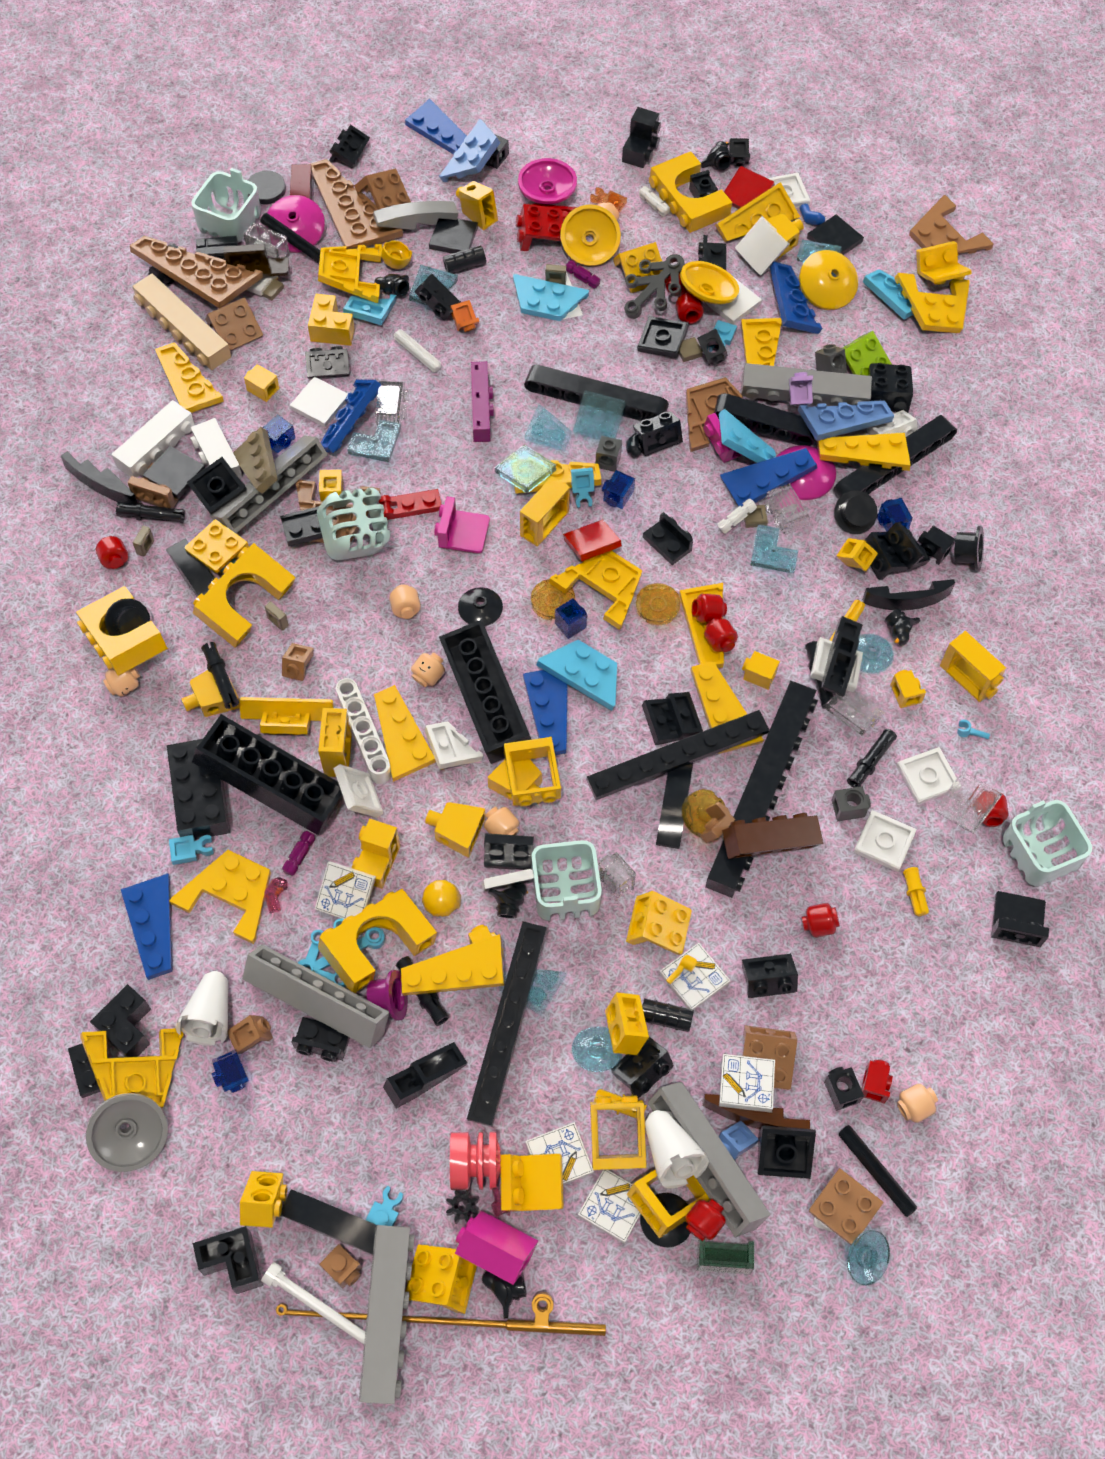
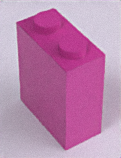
M481 1210L475 1218L470 1217L466 1226L460 1229L455 1242L459 1243L455 1254L514 1285L527 1267L538 1240Z

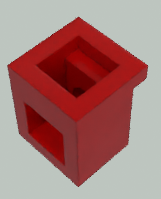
M883 1060L869 1061L861 1087L864 1094L863 1098L884 1104L889 1099V1090L893 1076L889 1075L890 1066L888 1062Z

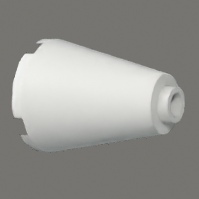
M212 971L205 974L178 1018L175 1027L179 1035L181 1031L186 1034V1040L207 1046L215 1045V1042L221 1040V1043L225 1041L228 1034L229 982L223 973Z
M656 1110L648 1115L645 1121V1128L657 1178L663 1187L673 1189L688 1184L686 1179L694 1175L695 1179L701 1176L707 1169L709 1160L700 1146L668 1112Z

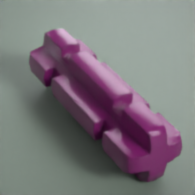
M573 260L566 263V271L570 274L574 273L575 277L586 284L589 283L590 287L596 289L600 285L601 279L595 274L592 276L593 273Z
M304 831L301 834V840L297 841L288 857L289 860H286L282 867L284 873L293 876L298 870L297 865H301L309 851L308 847L312 846L315 841V835L309 831Z

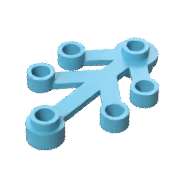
M337 919L333 924V928L341 924L344 919ZM377 927L371 928L366 931L364 937L356 940L360 950L366 947L378 949L385 943L384 932ZM315 930L311 934L312 944L307 957L300 960L298 964L309 967L313 972L336 983L335 981L339 977L337 973L332 974L322 970L331 966L325 957L317 960L319 941H315L314 938L317 935H321L324 931ZM373 933H377L379 935V937L375 940L370 938V936ZM343 982L336 983L342 987H346V985Z

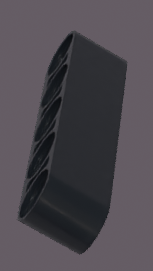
M724 393L717 396L714 413L718 419L719 413L725 409L752 432L795 445H813L814 436L800 415Z

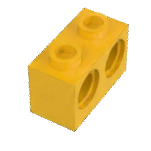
M616 992L605 1010L613 1053L637 1055L649 1038L640 995Z
M251 1171L240 1200V1225L273 1228L276 1217L281 1216L282 1201H286L288 1186L283 1184V1173Z

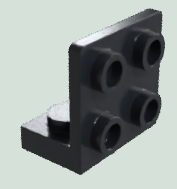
M997 891L995 894L991 938L1041 948L1049 937V928L1044 927L1046 901Z

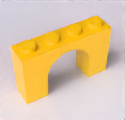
M691 151L651 167L649 177L650 186L657 190L660 198L670 207L671 213L678 217L681 226L685 227L689 233L726 218L731 214L732 201L722 189L701 198H690L682 195L677 190L679 186L690 182V175L699 173L701 170V163Z
M255 543L249 548L245 546L237 556L239 559L234 564L230 562L223 570L224 575L220 579L215 578L209 584L208 592L205 595L201 593L193 602V614L235 648L248 635L252 624L229 605L226 598V591L229 587L240 581H251L259 584L277 600H280L294 584L296 578Z
M125 586L76 611L80 619L77 621L83 634L85 633L86 638L91 646L93 645L98 656L102 657L108 670L113 668L118 676L168 649L161 633L152 621L126 634L109 636L105 628V615L108 608L120 599H134Z
M403 889L395 893L393 891L389 892L378 903L367 905L361 913L345 918L339 926L334 929L328 928L320 935L319 951L349 991L356 993L367 986L371 980H374L376 970L357 945L356 940L363 932L374 927L388 929L399 936L413 956H416L435 943L436 930Z

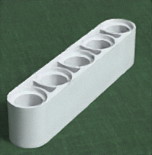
M350 678L341 679L336 685L338 700L341 708L347 709L351 732L373 782L385 784L392 775L386 752L357 684ZM351 691L350 694H343L344 692ZM354 710H359V711H360V712L355 713V714H354V713H351V712L354 711ZM362 729H367V730H368V731L365 732V733H360V732H359V731L362 730ZM371 748L377 749L374 752H367ZM378 768H384V769H385V770L382 771V772H376V771H375V770L378 769Z

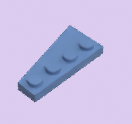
M885 401L858 402L857 405L842 402L838 403L837 406H826V403H820L816 407H807V404H799L798 412L816 441L889 423L894 418V414Z

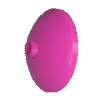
M542 158L529 162L521 169L518 175V186L521 193L533 202L546 205L556 204L568 199L575 192L577 176L573 168L567 163L558 159Z
M300 195L283 197L276 201L267 212L314 246L323 236L325 230L323 212L313 200ZM265 226L269 240L277 248L291 253L302 252Z
M799 445L783 450L776 457L807 448L817 464V469L781 488V492L794 499L813 500L824 496L832 489L836 480L835 465L832 461L820 460L817 448Z

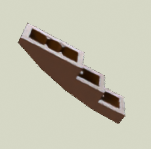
M704 1094L703 1107L736 1122L742 1121L745 1125L752 1128L761 1129L762 1126L810 1129V1120L784 1119V1108H773L771 1113L720 1107V1095Z

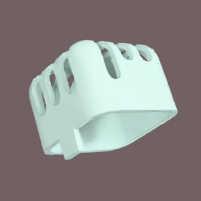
M231 168V175L225 172L211 174L192 199V207L196 224L200 231L203 233L208 231L209 235L214 237L217 235L219 237L237 236L239 243L244 239V235L249 232L250 227L254 225L256 219L259 218L261 206L257 186L250 181L244 180L241 171ZM227 186L232 189L234 203L231 207L227 206L229 198ZM237 190L242 192L244 198V205L240 210H237L239 204ZM212 191L216 202L220 206L232 210L231 214L221 212L214 207L211 197Z
M369 487L365 491L355 489L352 494L349 490L342 491L340 495L333 492L318 507L317 517L325 549L330 558L344 560L377 554L389 541L390 530H387L388 521L384 517V505L377 504L381 499L378 490ZM348 503H353L352 508L336 510L326 516L328 506H333L334 509L345 507ZM366 511H369L370 518L366 516ZM349 513L356 515L355 521L343 522L333 526L332 519L335 516ZM369 524H372L373 531L369 529ZM357 526L360 530L358 534L336 538L335 534L338 529ZM363 535L370 537L368 545L363 546ZM354 536L357 538V545L350 548V538Z
M1043 800L1032 805L1028 811L1014 817L1003 835L1004 846L1009 847L1013 845L1010 856L1012 859L1017 860L1019 871H1024L1025 881L1035 887L1042 886L1046 882H1052L1058 877L1066 876L1072 871H1077L1092 852V844L1066 803L1059 800L1045 803ZM1042 815L1044 830L1038 831L1036 829V821ZM1063 819L1065 827L1060 834L1044 842L1037 840L1036 836L1054 828ZM1028 820H1030V836H1026L1023 833V827ZM1065 836L1068 837L1069 845L1052 854L1044 852V847L1060 841ZM1073 848L1077 852V856L1057 866L1051 863L1052 859L1066 854Z
M580 840L537 846L532 852V870L538 915L546 921H550V916L558 913L560 920L565 919L567 912H573L574 918H580V912L583 910L588 911L589 917L595 915L600 908L602 889L594 845L591 842ZM577 856L581 857L582 865L578 870L572 867V858ZM560 858H566L567 869L565 871L558 869L557 860ZM552 860L553 870L549 873L543 870V861ZM592 869V876L590 878L571 880L569 878V874L572 872ZM555 874L559 877V880L553 883L541 884L538 882V876ZM594 882L593 891L574 894L570 890L573 886ZM558 888L561 891L558 896L540 897V889ZM591 897H594V898H592V899L578 900V899H583V898H591Z

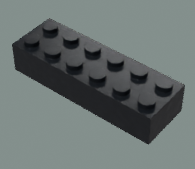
M482 619L439 636L490 764L505 758V743L532 740Z
M222 714L195 749L192 760L193 764L316 835H319L343 797L338 781Z

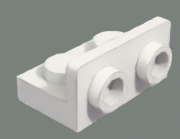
M904 410L894 413L892 422L867 428V432L871 435L905 433V437L918 430L917 419Z

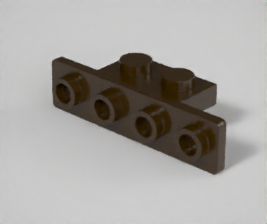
M265 244L224 246L223 253L226 264L233 266L240 264L245 266L246 270L253 272L260 270L263 272V277L289 275V258H268Z

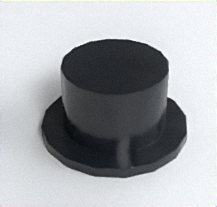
M860 490L849 491L843 494L836 502L834 507L835 521L843 531L850 534H861L868 531L875 524L877 505L868 493Z
M978 526L976 532H957L954 546L955 562L972 563L975 570H980L984 553L983 527Z
M131 598L120 599L108 608L105 615V628L110 636L123 635L149 622L150 615L147 608L140 601Z

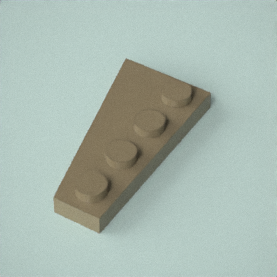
M260 427L257 431H253L233 454L255 489L263 494L278 478L268 431Z

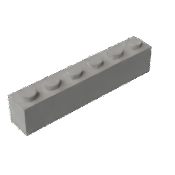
M745 363L742 373L741 395L749 399L764 398L770 401L783 400L790 402L789 379L794 377V373L807 372V376L813 375V403L811 405L826 403V405L837 406L838 403L842 402L857 405L858 402L871 400L872 376Z
M306 435L301 437L274 460L278 480L262 494L249 481L245 485L247 489L212 515L210 514L212 520L216 519L231 531L237 533L328 455L319 439Z
M263 944L247 955L242 979L254 987L269 993L368 1048H371L383 1037L389 1011Z
M679 1082L661 1087L648 1101V1105L653 1112L656 1110L668 1112L706 1153L709 1163L707 1169L697 1180L708 1197L724 1208L722 1214L732 1234L736 1238L756 1230L771 1214L684 1084Z
M377 1225L375 1227L359 1402L394 1404L395 1398H400L401 1380H397V1369L403 1367L404 1351L399 1350L400 1338L405 1339L407 1325L406 1321H402L403 1309H408L409 1292H404L405 1280H410L412 1263H407L408 1251L413 1252L414 1235L410 1234V1227Z

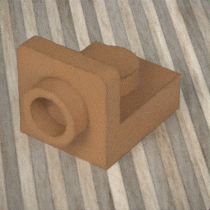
M291 643L282 657V676L303 681L305 678V668L313 657L314 648Z
M720 802L706 809V812L712 819L705 824L706 830L700 835L705 843L719 838L723 833L722 830L728 828L731 825L730 823L735 820L730 814L729 809Z
M249 1015L228 1029V1036L235 1052L238 1054L244 1053L260 1041H270L273 1039L270 1032L271 1026L262 1016Z
M340 1244L319 1264L342 1289L346 1285L352 1286L361 1276L359 1272L362 1269L360 1263L357 1260L355 1261Z

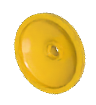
M590 204L579 206L566 216L561 227L560 239L565 253L574 262L584 266H598L614 256L620 244L621 232L616 218L610 211L601 206ZM591 236L593 238V241L588 242L586 240V237Z
M822 250L813 253L805 260L800 269L799 284L804 296L813 305L824 310H836L846 306L856 295L858 275L854 265L847 257L836 251Z
M692 261L685 264L680 272V278L686 290L703 302L722 305L734 301L738 296L739 285L735 278L715 264L704 261Z

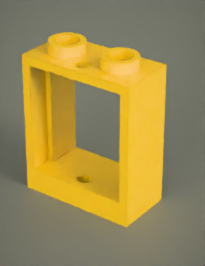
M552 476L520 510V536L537 547L569 513L570 487L564 481Z
M966 630L949 643L940 667L978 702H981L986 697L991 699L998 692L997 686L1004 680L1003 674L1006 670V667Z
M323 708L318 752L324 774L329 777H336L333 768L339 764L349 767L352 732L347 709Z
M552 737L504 744V755L513 806H529L532 803L542 801L544 803H551L561 799V785ZM547 757L552 786L518 791L513 762Z
M622 1096V1101H611V1097H595V1102H590L593 1170L646 1168L643 1100H638V1096ZM636 1109L638 1154L599 1155L597 1110Z
M656 1170L636 1181L628 1191L627 1196L659 1239L682 1224L687 1213L698 1200L710 1201V1198L694 1175L686 1179L688 1182L686 1186L697 1200L673 1216H670L648 1187L658 1180Z

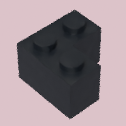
M637 107L631 118L630 135L623 146L622 162L644 168L646 163L651 161L653 149H657L660 142V137H658L661 128V122H659L660 113Z
M127 984L90 1023L96 1031H106V1040L125 1058L138 1057L150 1045L149 1041L135 1025L151 1008L146 1000Z
M247 1226L192 1243L198 1270L204 1276L227 1269L232 1290L236 1294L264 1286L263 1282H261L262 1276L252 1234Z

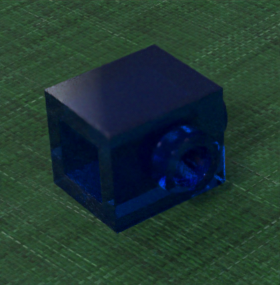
M278 414L263 426L268 431L271 449L276 453L289 447L291 441L296 438L293 425Z
M616 470L610 480L607 479L603 484V501L611 507L623 509L634 492L635 478Z
M902 497L886 500L881 504L877 514L878 522L881 526H884L886 532L896 522H900L909 529L913 519Z
M574 598L555 609V624L568 639L586 628L587 613Z
M237 1049L212 1059L215 1072L211 1074L217 1088L222 1086L224 1092L230 1090L231 1093H234L246 1087L245 1083L249 1081Z

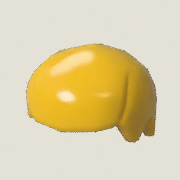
M392 240L384 243L381 256L387 266L399 270L405 268L410 263L412 251L401 241Z
M435 880L424 889L422 903L425 910L431 915L446 917L454 910L459 909L461 894L458 888L451 882Z

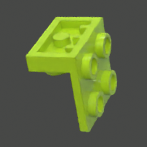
M874 331L858 337L843 347L845 349L846 362L855 375L869 376V365L871 363L892 364Z

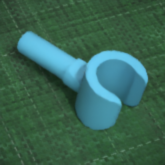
M963 719L959 721V726L966 728H958L957 733L960 737L975 735L989 739V733L971 728V723L968 720Z

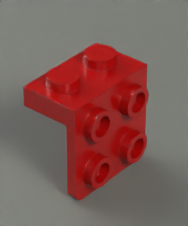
M523 204L520 215L516 216V227L519 228L517 242H520V251H529L532 238L561 241L562 210L553 207Z

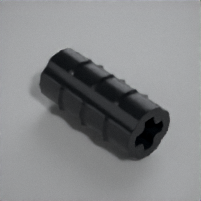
M481 245L442 257L447 274L458 273L459 271L468 270L469 268L486 263L485 252Z
M644 998L642 1008L646 1022L651 1023V1025L656 1024L675 1030L690 1031L694 1010Z

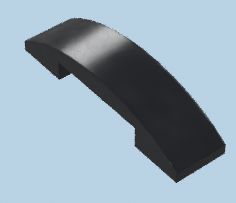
M955 580L932 581L929 590L890 593L888 586L866 588L862 601L866 605L893 611L897 608L901 611L925 608L951 595Z
M693 763L670 771L667 774L656 845L680 849Z

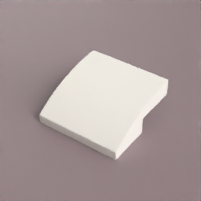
M761 216L735 248L761 276L788 247L789 243L777 232L775 227Z

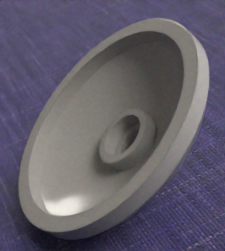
M136 1093L113 1096L100 1104L88 1121L86 1127L88 1150L93 1159L106 1169L117 1172H129L140 1169L152 1162L162 1151L168 1134L167 1120L161 1107L147 1096ZM123 1123L129 1124L127 1129L120 1128Z

